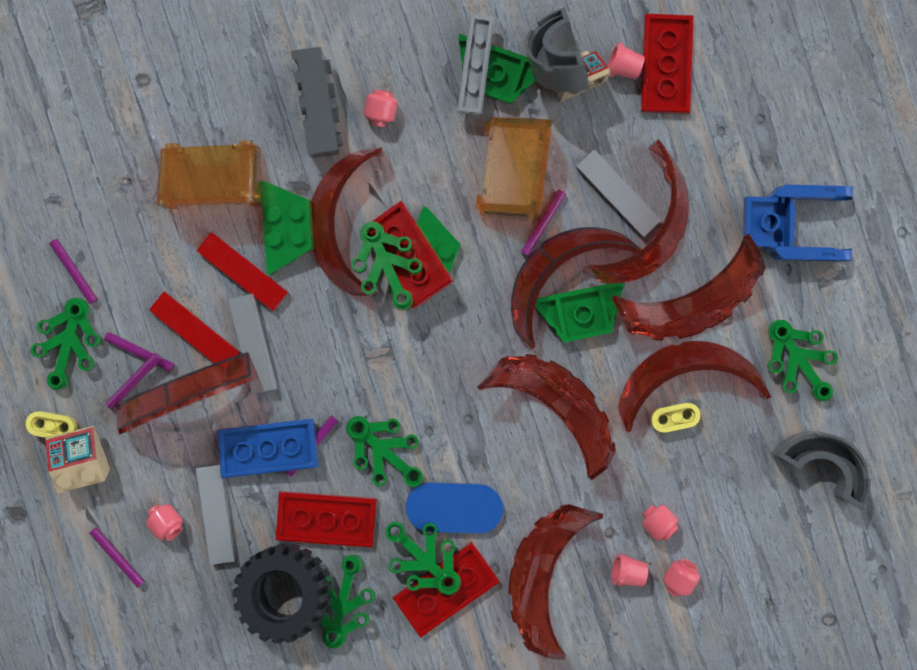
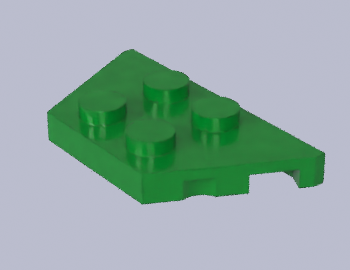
M459 34L458 40L463 71L467 36ZM491 45L484 96L511 105L535 82L528 57Z
M260 181L266 275H274L279 269L290 265L298 257L306 255L314 249L312 205L310 199L269 182Z
M423 206L417 224L450 274L461 244L426 206ZM391 288L390 294L394 295V292Z
M625 281L531 299V301L563 343L609 334L613 331Z

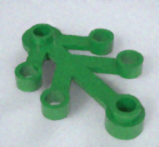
M367 222L360 229V238L363 244L358 257L352 260L351 266L356 273L365 272L367 269L366 260L373 247L377 256L368 279L364 280L361 284L362 291L366 295L376 293V284L383 269L394 292L392 302L395 308L400 311H406L412 306L413 299L407 290H403L392 265L406 269L412 275H417L422 271L421 261L416 258L409 260L386 252L382 243L397 247L402 253H408L412 249V242L405 236L398 238L384 233L383 227L377 222ZM370 230L376 231V235L373 237H369L367 234ZM407 241L409 243V246L407 248H401V242ZM357 262L364 263L361 269L355 268ZM417 263L419 264V268L417 270H411V264ZM371 283L374 285L371 291L365 290L367 284ZM400 295L407 297L404 303L397 301Z
M71 298L66 302L63 312L49 320H41L37 324V329L41 334H50L54 331V327L68 321L65 331L44 343H35L31 347V354L36 358H42L47 355L48 351L61 345L55 370L47 377V384L53 390H62L69 384V376L65 370L72 348L79 359L78 367L81 370L88 371L95 366L94 359L88 355L76 334L79 324L86 335L84 342L87 346L97 347L101 343V336L94 331L87 318L89 306L81 298ZM75 305L79 307L78 314H74L72 311ZM45 322L49 324L48 331H44L42 328ZM92 335L96 337L95 344H91L89 341ZM38 346H41L43 349L41 355L36 352ZM85 359H88L90 361V366L88 368L83 366V361ZM55 376H58L60 379L58 385L53 383Z
M786 320L772 322L768 328V335L773 341L771 359L767 363V369L772 373H780L783 370L784 364L780 359L783 346H785L789 356L785 379L781 383L782 390L786 393H794L797 390L798 384L795 378L797 367L799 366L812 385V397L818 401H828L833 395V388L829 383L821 381L807 359L822 361L826 365H833L838 361L837 353L832 350L822 352L799 348L793 341V339L807 340L812 345H819L824 340L823 333L818 330L808 332L793 329ZM780 327L785 330L783 336H779L777 333ZM814 333H817L819 336V340L817 342H814L812 340V335ZM828 353H831L833 355V360L831 362H828L826 360V355ZM774 361H777L779 364V368L777 370L772 369V363ZM789 381L793 383L791 390L786 389V383ZM823 387L827 389L825 396L820 394V390Z
M355 416L346 425L347 434L350 438L354 439L355 443L354 467L358 470H363L368 466L369 461L364 453L365 440L372 446L374 469L372 482L374 485L382 486L387 480L383 470V457L404 474V482L408 486L416 487L420 485L423 480L422 470L415 466L410 467L389 449L402 447L415 449L419 443L418 437L414 434H409L402 438L378 439L371 432L387 430L389 433H396L400 429L399 420L391 418L384 422H369L365 417ZM395 421L398 425L397 429L391 430L388 426L389 422ZM355 424H361L363 431L356 432L354 429ZM413 437L416 440V444L409 446L407 444L408 438ZM363 458L366 462L365 466H358L357 459ZM411 472H416L418 474V479L411 480L409 478V474ZM375 475H383L384 481L381 483L376 482Z
M390 522L385 530L387 539L391 542H400L417 560H402L401 558L394 557L389 562V570L392 573L429 570L435 577L420 578L418 575L412 574L407 578V587L413 591L419 588H438L445 595L456 593L460 588L461 580L459 575L453 571L455 543L450 539L442 541L440 547L441 552L444 554V566L442 569L436 564L435 536L438 528L435 523L428 522L423 527L426 546L425 553L405 534V527L401 522ZM392 527H398L400 533L398 535L392 534ZM426 527H434L435 532L428 534L425 530ZM450 543L453 547L452 550L445 551L443 548L444 544ZM397 561L401 564V567L394 569L392 563ZM415 578L419 583L417 586H411L409 581ZM446 578H451L453 580V584L447 586L444 584V580Z
M356 554L348 555L342 561L344 576L339 597H337L333 587L329 591V595L332 596L330 606L334 611L333 621L328 613L321 620L324 627L322 633L323 642L332 649L341 647L345 643L348 633L357 628H363L370 622L369 615L366 612H360L354 616L352 621L342 626L346 614L363 604L373 602L376 597L373 589L366 588L357 597L348 601L354 575L363 568V560ZM349 561H352L354 564L352 570L348 568ZM327 576V582H331L330 577ZM365 592L370 593V600L365 599ZM359 616H363V617H364V619H365L364 624H361V623L359 622V620H358ZM331 632L336 634L335 641L331 639Z

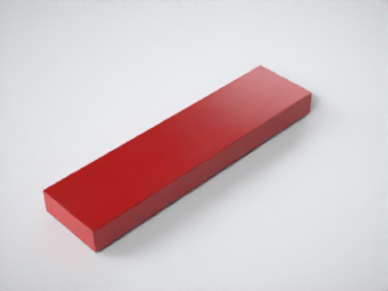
M210 232L196 250L272 311L276 310L289 293L213 232Z
M163 291L149 309L150 312L214 363L241 353V351L166 291ZM235 359L218 364L217 366L227 371Z

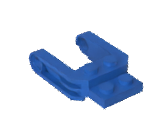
M785 184L776 187L767 197H744L743 247H764L775 260L852 261V248L793 247L795 238V204L793 200H853L852 186Z

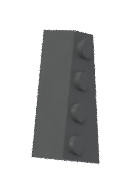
M321 47L291 51V57L298 67V71L294 74L298 90L302 94L299 95V103L302 115H305L303 126L308 154L311 158L340 154L339 147L343 146L341 132H337L336 123L340 122L338 108H333L332 98H336L334 83L330 84L328 74H333L331 60L326 59Z

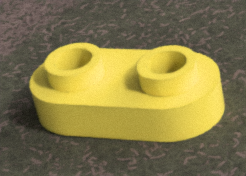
M685 402L656 409L652 413L650 421L655 430L665 433L695 426L700 420V411L696 405ZM685 410L690 412L688 419H684L682 416ZM661 415H665L667 418L664 424H660L658 421Z
M37 411L27 417L26 428L34 436L48 438L67 433L62 429L63 423L68 425L67 432L77 430V423L68 415ZM39 419L44 421L43 427L38 425Z

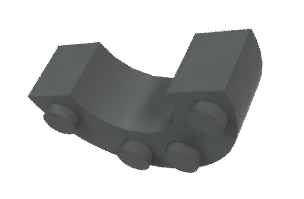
M564 7L553 11L538 21L539 26L534 31L530 29L526 36L525 50L533 78L538 84L552 91L578 94L589 90L586 69L580 50L564 51L575 45L566 9Z
M806 431L788 437L772 452L773 455L797 469H801L807 462L814 459H826L833 466L836 473L837 484L833 493L859 509L863 510L866 506L871 488V479H869L867 470L868 465L859 450L847 440L824 432Z

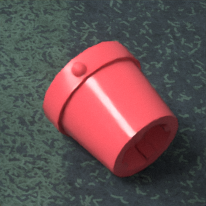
M622 42L617 43L607 65L611 72L609 77L617 75L636 80L642 70L644 56L626 48Z
M618 553L612 565V584L616 586L643 587L648 577V564Z

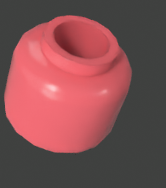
M374 89L373 93H369L366 96L364 116L371 120V125L385 127V123L394 121L397 100L392 97V92Z
M158 504L149 510L146 526L158 540L171 541L183 530V518L170 504L162 506Z
M651 505L642 514L645 517L642 527L656 541L668 540L679 529L677 526L678 518L666 505H659L658 507Z
M681 559V561L676 560L672 562L663 580L667 586V591L673 596L691 595L698 584L700 574L698 567L687 559Z

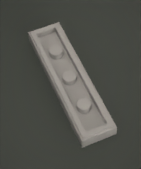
M470 14L457 113L482 115L495 17Z
M595 149L576 166L642 238L661 221Z
M248 294L229 299L228 302L241 353L248 352L251 376L248 377L252 394L276 389L277 384L254 295ZM244 355L242 357L248 375L247 356Z
M220 464L196 468L210 565L234 562L236 557L224 478H221Z

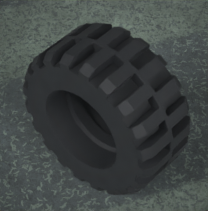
M278 544L250 557L249 561L241 566V573L236 575L234 580L238 587L233 589L232 597L237 598V602L233 606L235 612L240 611L241 617L238 619L241 624L247 623L249 626L248 632L252 635L259 633V639L265 642L272 639V643L281 644L283 641L290 643L298 638H302L321 623L320 621L329 611L327 606L332 601V596L329 595V591L332 590V582H327L326 577L330 574L327 568L322 570L320 567L322 560L318 556L316 558L311 557L312 551L307 548L300 550L299 545L291 544L287 546L286 544ZM280 570L290 574L296 579L301 588L302 604L300 609L292 615L277 612L266 600L264 593L265 580L273 571Z

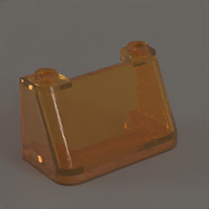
M492 117L491 122L486 121L484 136H489L483 190L482 195L477 194L475 209H480L481 216L538 222L542 207L552 120Z
M252 140L238 141L239 145L180 147L178 143L165 144V148L160 149L156 194L157 206L166 210L178 209V205L182 208L187 206L224 204L262 206L260 147L253 145Z

